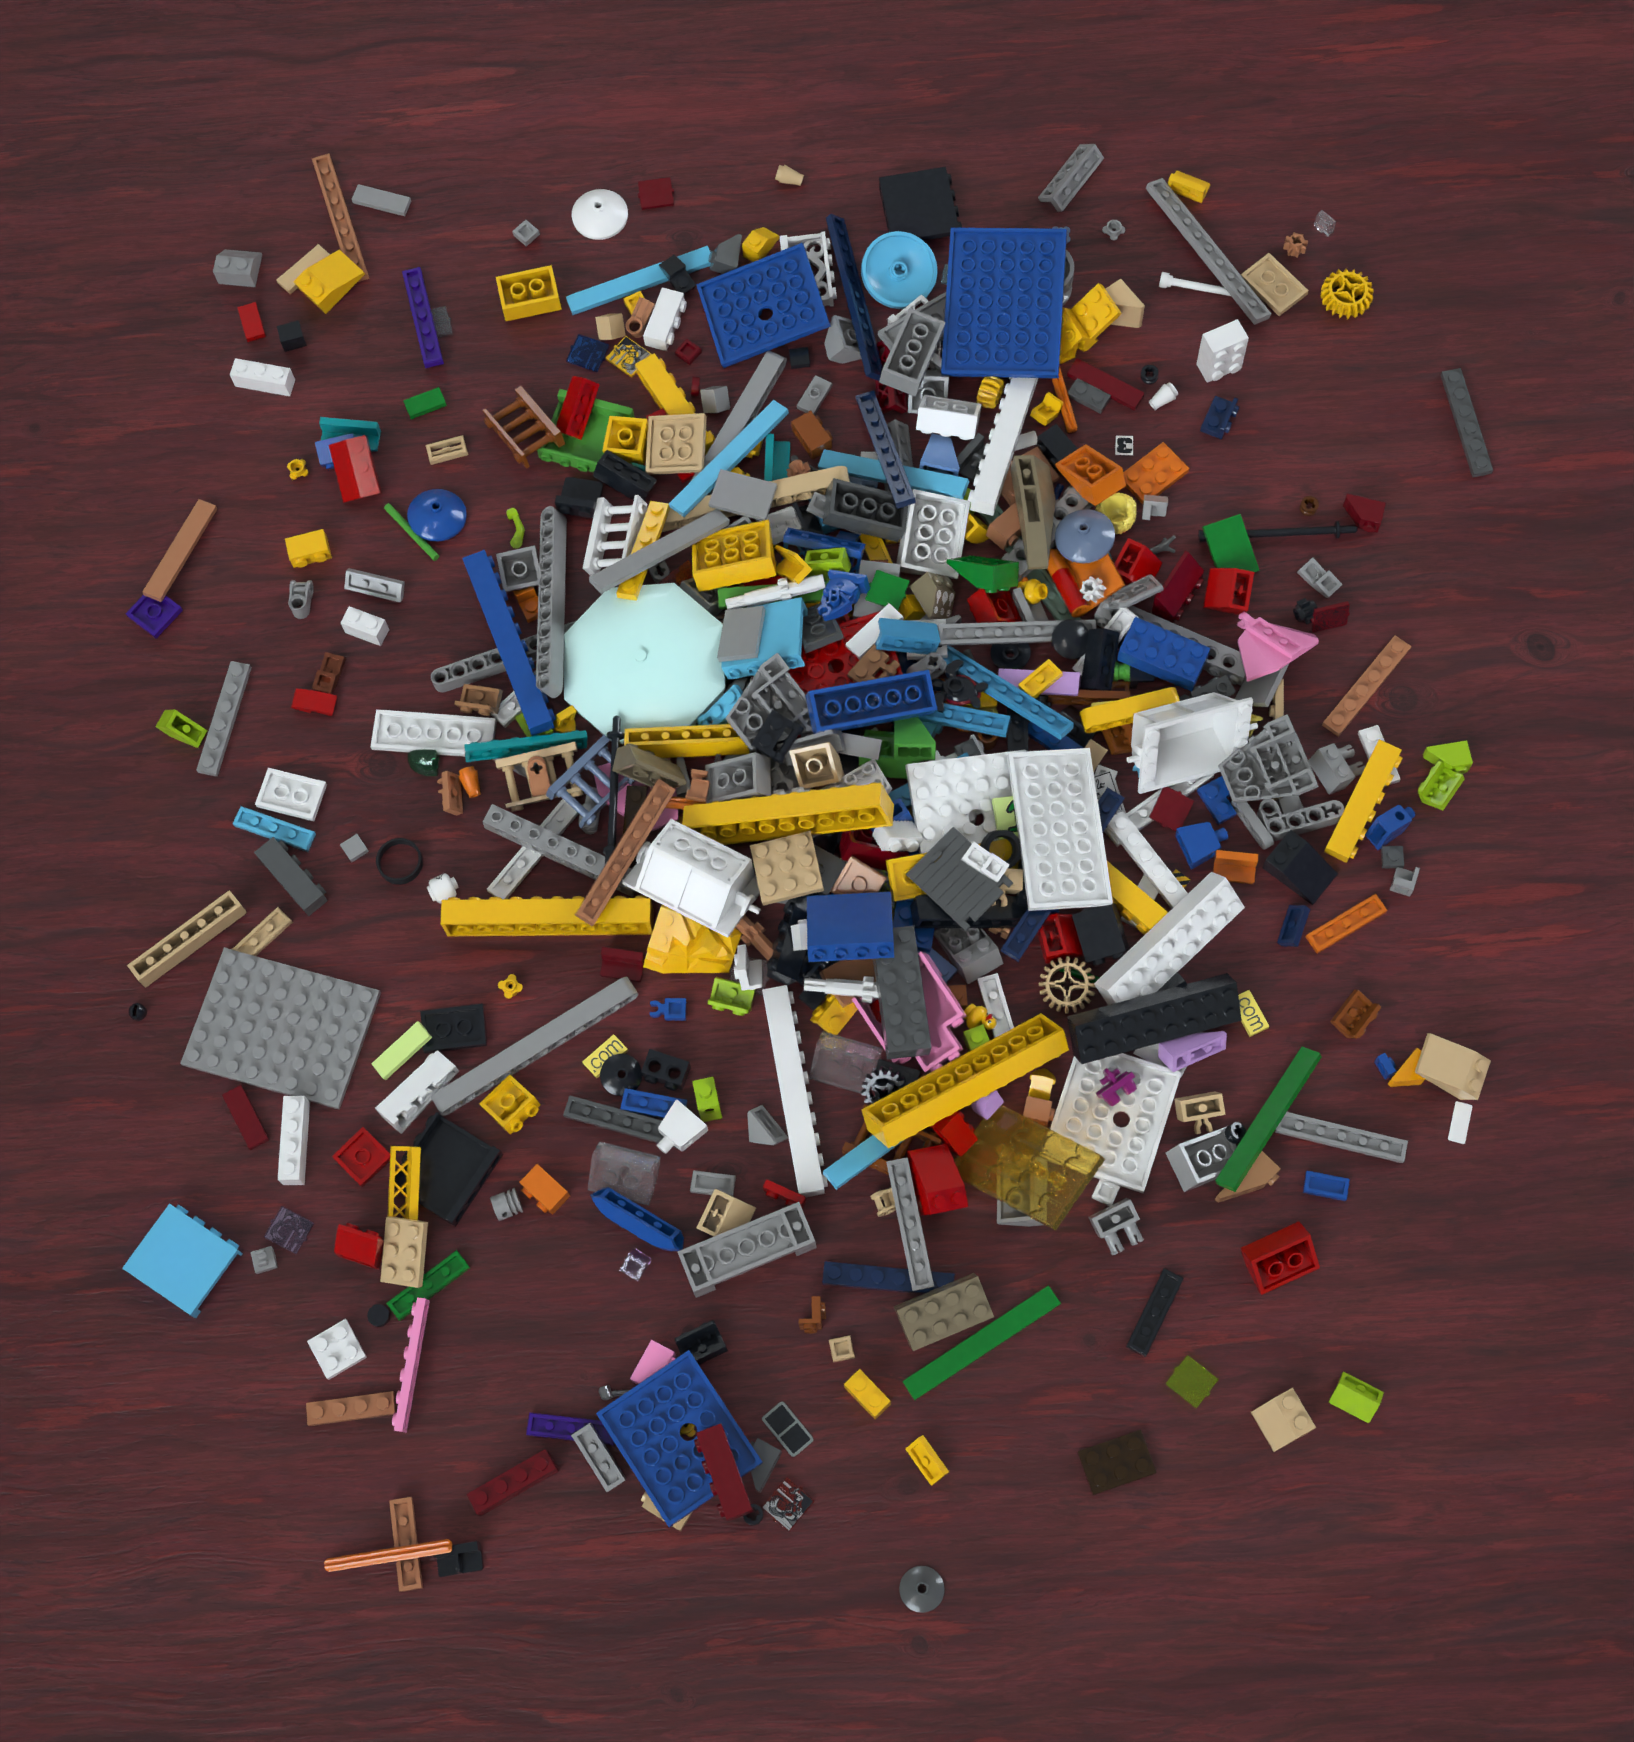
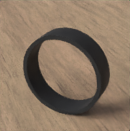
M395 838L387 841L380 847L376 856V866L386 881L398 885L406 884L413 881L421 872L423 858L420 850L412 841L405 838ZM398 844L413 847L418 852L419 860L417 867L410 875L403 878H391L382 872L380 866L381 858L390 847Z

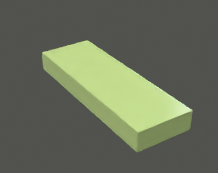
M417 1021L371 1064L380 1076L387 1080L422 1048L432 1036Z

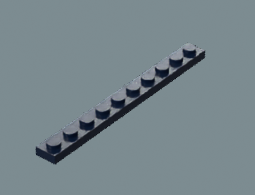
M830 214L826 217L855 330L864 372L867 377L880 381L883 367L845 220Z
M1108 787L1098 801L1102 833L1125 799ZM1027 909L1001 948V952L1019 962L1053 909L1028 911Z

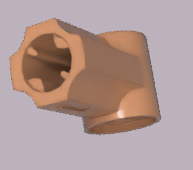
M639 297L631 318L626 322L627 331L635 338H640L644 335L646 325L655 307L654 303ZM636 323L640 324L639 330L633 332L632 326Z

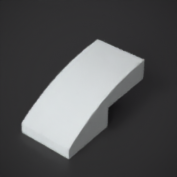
M975 842L971 844L961 859L995 882L1000 880L1009 867V864L988 852Z

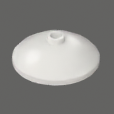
M596 189L583 194L575 202L572 209V221L577 231L583 236L595 240L608 239L615 236L624 228L628 219V209L624 199L617 193L606 189Z

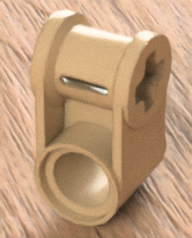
M892 1187L878 1191L870 1196L875 1201L878 1217L896 1211Z

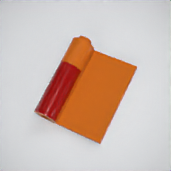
M1050 549L1047 570L1071 616L1074 618L1083 616L1125 586L1109 554L1095 562L1076 563L1066 559L1057 549ZM1090 576L1095 580L1096 578L1103 581L1101 585L1107 588L1104 590V598L1098 599L1097 603L1092 600H1085L1083 598L1085 594L1080 592L1082 582L1088 580Z

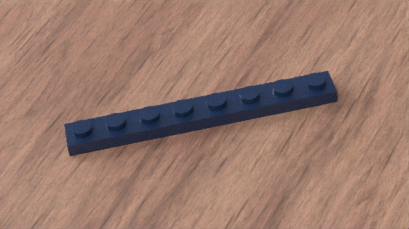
M874 390L855 396L896 508L916 503Z

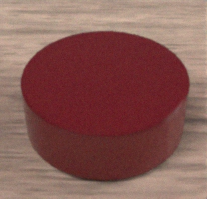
M692 376L691 396H699V377Z

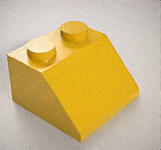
M609 416L603 453L608 450L628 463L632 464L634 462L645 465L648 420Z

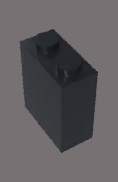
M1116 903L1098 906L1072 915L1086 963L1093 964V966L1106 963L1105 959L1113 957V960L1120 959L1130 950Z

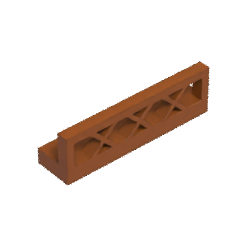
M1112 682L1111 691L1085 689L1079 690L1078 696L1048 695V702H1052L1051 705L1091 706V703L1129 698V682ZM1115 688H1125V691H1113V690H1114Z

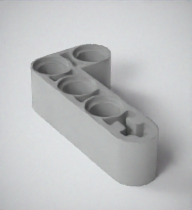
M1269 798L1262 800L1257 816L1271 834L1273 840L1278 841L1283 839L1290 830L1299 835L1337 824L1344 812V806L1340 801L1332 800L1281 814L1277 802ZM1263 808H1270L1273 812L1266 813ZM1315 815L1319 820L1313 821L1309 816ZM1294 820L1298 822L1299 826H1292L1289 821ZM1276 826L1279 829V831L1274 832L1270 829V827Z

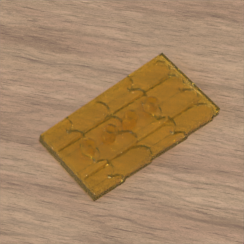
M1003 1105L988 1120L983 1118L973 1132L978 1140L962 1157L957 1155L954 1159L964 1182L1055 1231L1078 1200L1086 1185L1089 1184L1096 1174L1098 1168L1105 1161L1100 1154Z

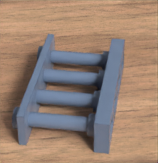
M605 735L548 788L546 793L550 800H553L556 796L563 798L583 817L579 824L580 828H583L586 824L590 826L596 820V814L609 802L610 792L602 798L580 775L584 769L586 771L589 770L610 789V778L594 764V759L598 755L600 757L603 756L611 764V753L607 747L610 739ZM624 776L618 783V792L628 783L632 785L635 780ZM570 782L572 784L575 783L597 804L590 812L566 791V786Z

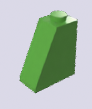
M919 717L895 721L894 760H935L936 741Z

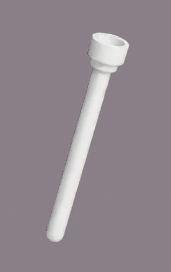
M1161 273L1159 283L1161 288L1171 287L1172 285L1231 296L1221 286L1177 279L1169 275L1170 273Z

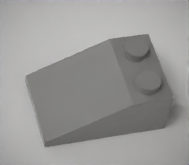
M755 752L705 765V771H708L706 780L710 781L706 803L771 795L770 758Z
M1226 1127L1180 1143L1166 1152L1184 1192L1215 1180L1237 1147L1236 1144L1230 1143L1225 1137Z

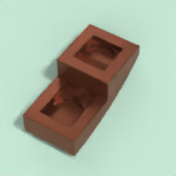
M325 652L321 668L316 672L312 689L332 694L340 678L346 658Z

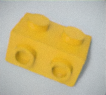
M827 994L826 1000L813 1011V1016L810 1020L813 1023H817L831 1037L835 1038L858 1008L854 1002L842 1008L833 994Z

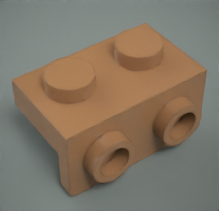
M464 684L460 701H455L454 705L458 706L460 711L465 713H472L473 710L478 711V714L490 716V713L498 714L503 691L497 688Z

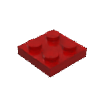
M364 1127L332 1156L361 1187L390 1161V1153Z

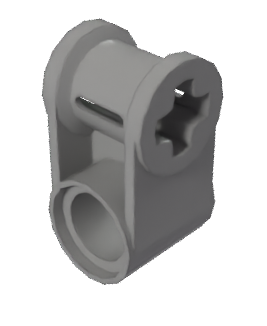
M312 580L307 582L290 581L288 605L294 617L298 619H304L310 613L313 596Z
M933 652L911 665L906 673L929 670L932 680L945 673L947 663L938 653Z

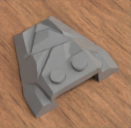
M778 653L759 667L725 718L750 751L756 750L751 744L772 710L804 728L802 733L812 731L805 693L788 673L790 668ZM786 727L777 742L785 740L791 730Z
M1288 714L1268 722L1263 727L1264 730L1257 736H1252L1248 739L1249 742L1243 748L1234 751L1218 765L1234 803L1297 796L1319 787Z

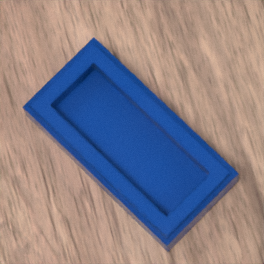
M1306 1171L1303 1193L1346 1201L1350 1179Z

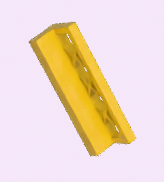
M391 1146L388 1217H396L400 1214L405 1219L418 1220L421 1147ZM396 1151H407V1160L402 1165L396 1161ZM400 1171L406 1175V1182L401 1187L395 1182V1176ZM399 1192L405 1196V1203L400 1208L394 1204V1197Z

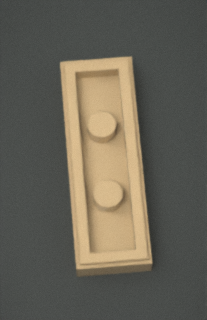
M318 244L277 279L278 284L289 294H292L298 288L293 281L306 268L330 254Z
M277 907L232 950L257 956L293 922Z

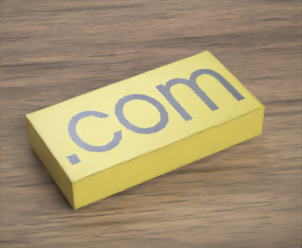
M1250 990L1239 994L1241 1022L1249 1037L1268 1029L1269 1024Z
M613 1034L582 1063L597 1079L600 1076L603 1063L609 1057L616 1054H625L628 1052V1049Z

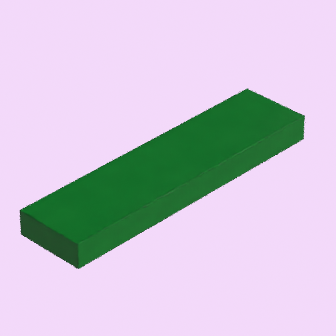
M456 1250L423 1275L422 1287L408 1286L388 1301L387 1305L397 1319L401 1321L411 1313L412 1305L417 1301V1298L429 1300L469 1270L470 1267L458 1250Z

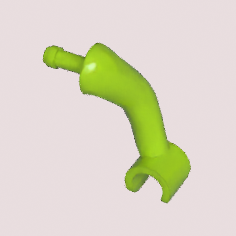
M511 508L506 513L509 520L513 519L516 532L510 544L513 548L518 549L522 546L525 528L517 510Z

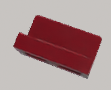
M602 947L601 977L614 979L628 977L630 981L641 982L645 961L644 953Z

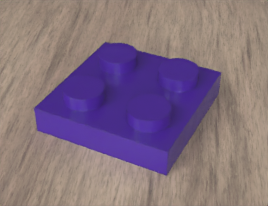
M142 595L127 611L126 615L157 639L183 609L167 596L164 597L162 602Z

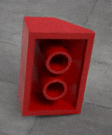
M366 435L329 445L343 503L382 494Z
M1299 1221L1241 1247L1245 1265L1261 1295L1320 1268L1311 1235Z

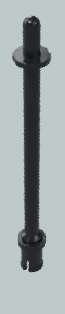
M1336 521L1334 526L1246 531L1249 538L1334 534L1335 538L1338 539L1340 534L1356 533L1358 527L1356 525L1340 526L1339 521ZM1198 530L1199 543L1207 542L1203 530Z
M618 715L613 717L612 732L607 733V737L612 739L608 845L603 848L605 864L616 848L619 774L612 770L617 748L620 747V740L624 739L625 733L620 732L621 718Z

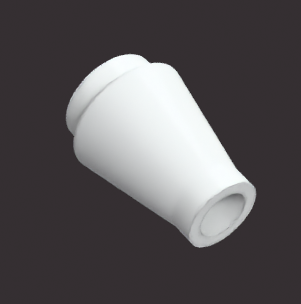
M1170 382L1163 384L1152 399L1149 400V404L1154 410H1157L1159 407L1175 400L1178 391Z

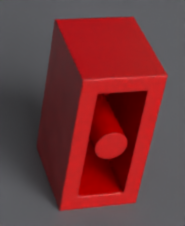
M960 1110L954 1112L951 1116L941 1119L931 1127L944 1144L947 1143L951 1152L962 1157L978 1138L973 1133L975 1131L973 1126L963 1120L965 1116Z

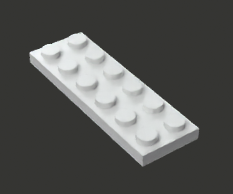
M376 709L370 747L372 750L465 757L464 744L494 740L497 721L496 718Z

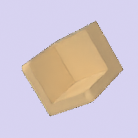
M610 313L595 317L599 340H612L625 336L622 313Z

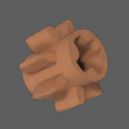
M1293 232L1291 237L1286 236L1283 249L1287 250L1288 256L1291 255L1298 258L1300 253L1305 254L1308 240H1304L1303 234Z
M795 460L789 464V469L786 470L787 476L791 477L809 473L811 468L808 462L803 464L802 460Z

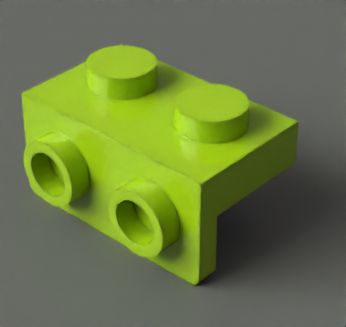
M1439 760L1431 768L1428 777L1418 788L1421 802L1443 811L1464 781L1463 774L1445 768L1444 763Z
M715 977L711 997L707 1004L713 1005L712 1008L715 1010L724 1011L729 1009L733 1010V1014L744 1016L752 1010L756 989L741 990L740 982Z

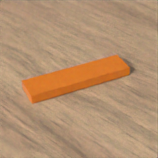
M1374 894L1308 933L1305 937L1318 954L1387 913L1388 910L1377 894Z

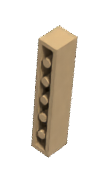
M229 890L127 966L137 980L146 988L247 912Z

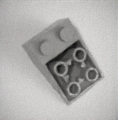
M938 928L934 931V936L967 984L1004 964L998 947L982 928H969L967 931L963 928Z

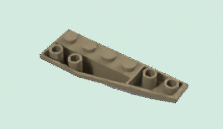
M1034 455L1014 456L1010 472L1028 570L1048 569L1055 508V494L1050 467Z

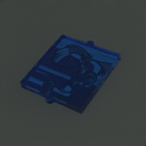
M578 334L574 345H571V351L566 362L598 372L602 361H605V355L610 346L607 343Z

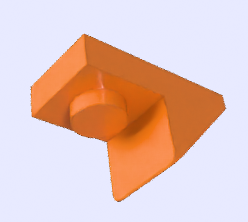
M534 587L512 591L527 622L538 619V597Z

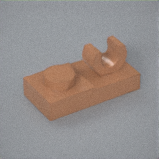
M445 771L442 772V778L437 781V783L443 786L441 790H438V793L442 794L443 811L456 816L463 814L459 775Z

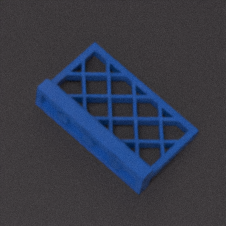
M789 527L783 538V548L788 549L789 544L795 545L800 550L797 554L799 556L803 554L804 557L809 549L820 550L845 547L848 557L857 559V565L850 568V573H854L853 571L856 569L855 573L859 574L860 562L865 551V543Z

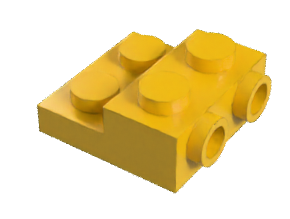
M510 1074L479 1103L510 1135L521 1130L523 1122L528 1117L535 1116L538 1113V1107L541 1105Z

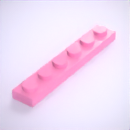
M417 1298V1301L412 1305L411 1315L414 1316L413 1324L409 1325L407 1334L410 1341L409 1346H406L404 1350L406 1364L405 1368L401 1369L400 1381L402 1386L401 1391L398 1390L396 1395L398 1409L392 1418L394 1431L407 1433L430 1303L425 1298Z

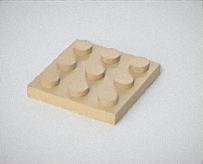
M705 413L648 416L645 469L648 475L701 472L704 469L707 420Z
M811 831L750 845L763 906L824 891Z

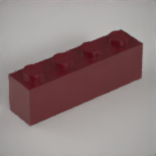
M720 1423L697 1432L698 1439H695L694 1442L698 1453L703 1452L705 1460L702 1461L705 1473H710L713 1482L709 1483L713 1496L718 1495L720 1504L717 1507L721 1518L726 1517L727 1521H731L752 1513L753 1509L723 1425Z
M544 1449L466 1495L476 1514L483 1516L556 1474L559 1470L549 1451Z

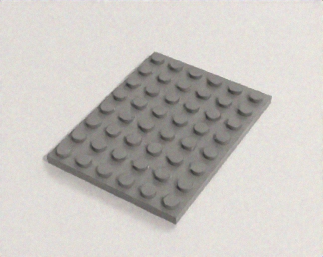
M224 948L180 1064L285 1095L305 1096L310 1102L340 1110L381 992L370 987Z

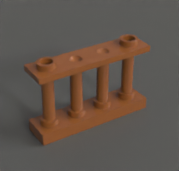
M519 386L515 389L516 401L494 415H491L486 408L482 411L485 415L483 420L489 429H494L513 452V457L517 463H522L527 469L530 467L527 456L549 442H554L560 448L565 444V441L556 425L524 388ZM524 407L526 409L525 413L505 426L501 427L499 425V420L518 408ZM535 419L536 424L511 439L507 434L527 420ZM544 430L546 432L544 437L522 451L517 446L538 431L542 432Z
M865 1121L855 1141L851 1142V1144L845 1142L842 1154L846 1155L864 1142L869 1132ZM921 1130L916 1135L910 1136L901 1142L893 1160L904 1157L913 1137L925 1141L923 1148L941 1145L942 1140L934 1132L928 1131L926 1133ZM882 1157L869 1166L889 1176L887 1161L882 1159Z

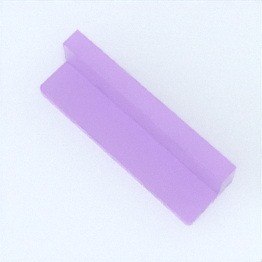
M999 669L998 676L1019 688L1018 684L1035 670ZM1062 671L1063 676L1047 688L1042 695L1078 696L1079 688L1081 687L1080 672Z

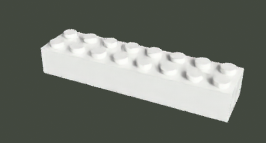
M1210 872L1094 983L1108 1005L1157 992L1245 908L1227 878Z

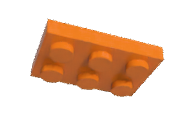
M1162 442L1123 472L1126 483L1125 487L1143 504L1144 495H1160L1186 475L1190 468Z

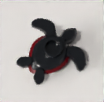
M960 659L954 660L946 666V681L941 679L931 680L933 690L940 691L935 694L937 711L940 713L944 712L945 701L953 705L972 704L973 707L980 708L981 692H985L988 688V684L985 682L976 684L968 676H956L958 670L964 665V662Z

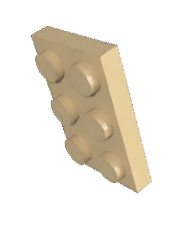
M1270 253L1241 274L1254 293L1278 316H1281L1304 298L1309 291Z
M392 1216L386 1217L380 1282L416 1288L423 1286L428 1222Z

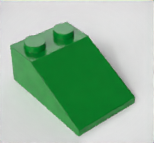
M975 555L947 559L949 566L976 588L985 589L986 593H997V590L1009 591L1010 587L1018 586L1019 562Z

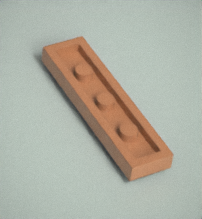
M395 1392L306 1403L307 1425L315 1426L393 1415L396 1413Z
M413 1497L389 1500L394 1548L418 1544ZM420 1557L396 1561L399 1592L422 1589Z

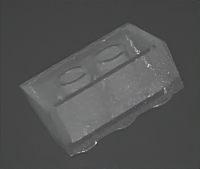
M822 1031L816 1043L809 1079L861 1094L862 1089H864L862 1083L866 1081L865 1077L867 1074L871 1075L872 1069L876 1070L883 1048Z
M599 1141L592 1154L587 1190L596 1192L602 1188L609 1187L633 1202L650 1205L659 1173L661 1157Z

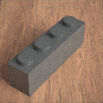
M272 837L254 853L309 917L328 901L324 896L327 892L319 883L315 885L311 881L314 877L307 869L303 871L299 867L301 862L294 854L290 856L286 852L289 848L282 840L278 842Z

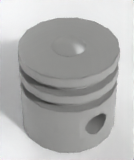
M512 1188V1191L507 1190V1193L502 1192L490 1197L498 1221L512 1217L513 1213L517 1215L519 1211L523 1212V1207L515 1188Z

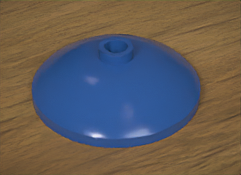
M431 489L420 493L412 500L408 507L407 518L409 526L419 537L429 541H445L453 538L463 529L467 513L463 501L456 494L448 490Z

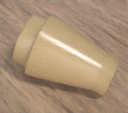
M779 165L775 180H778L779 183L801 186L804 175L786 165Z

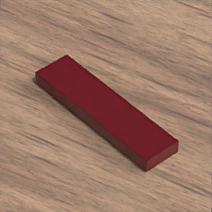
M1078 358L1067 372V376L1071 379L1076 380L1078 378L1111 395L1112 400L1134 411L1145 394L1139 389Z

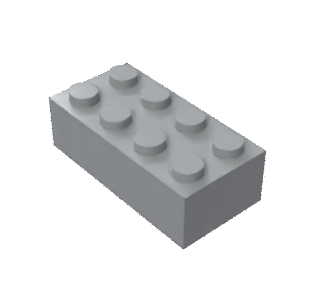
M909 308L882 369L879 382L916 397L942 337L946 322Z

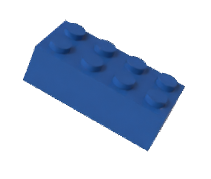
M1135 617L1119 649L1117 661L1192 692L1208 659L1210 648Z

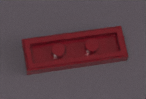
M242 1085L222 1095L250 1150L270 1140Z

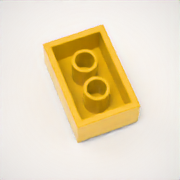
M552 265L496 277L506 321L562 310Z

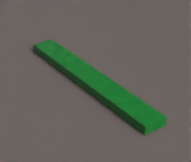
M1303 1046L1300 1048L1216 1178L1217 1185L1236 1192L1322 1058L1319 1052Z
M1048 1285L902 1381L913 1400H917L1060 1306V1301Z

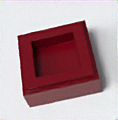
M686 339L677 348L675 355L691 365L702 353V348Z

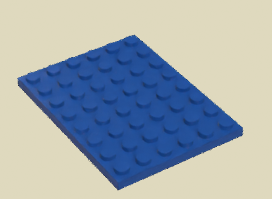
M951 228L941 375L955 377L1059 378L1067 229Z

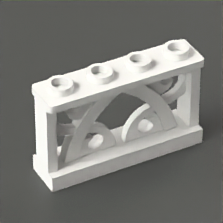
M825 231L818 234L787 237V235L780 236L781 251L800 243L804 244L806 250L809 245H820L821 250L819 252L814 251L815 246L810 249V252H806L809 262L819 269L815 276L818 289H826V294L821 296L824 306H834L833 299H837L836 287L831 285V283L835 282L834 271H830L829 266H833L832 255L827 252L831 247L830 239L826 238ZM823 255H824V263L819 259V258H821ZM825 274H826L827 283L824 282V281H822L823 278H824V276H825Z

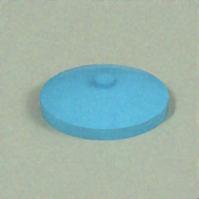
M889 232L875 239L867 248L861 263V276L866 290L877 302L890 308L904 309L921 294L925 298L930 294L937 279V262L930 247L919 237L907 232Z

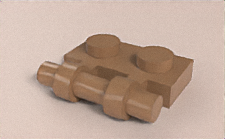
M873 644L847 675L855 683L877 679L874 676L880 670L883 673L878 679L890 677L896 674V669L900 664L896 660H893L890 665L886 664L890 659L889 655L882 650L876 649V646Z

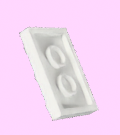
M268 768L255 805L258 808L315 821L327 784L324 781Z

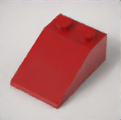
M947 1143L907 1151L920 1215H932L968 1207L965 1185Z

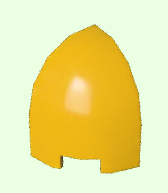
M969 512L965 539L975 544L989 539L986 536L988 527Z

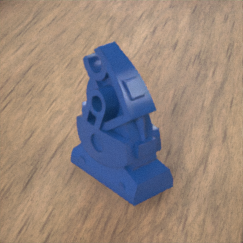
M829 569V582L823 590L822 605L817 608L819 615H822L824 621L839 618L853 610L852 604H856L860 594L867 593L870 590L867 575Z

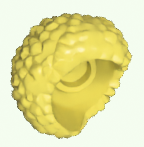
M1118 492L1099 503L1095 510L1103 513L1111 520L1117 535L1125 533L1135 523L1137 504L1133 497Z

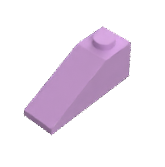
M1225 1031L1194 1033L1159 1043L1158 1057L1172 1072H1175L1225 1050L1227 1033Z

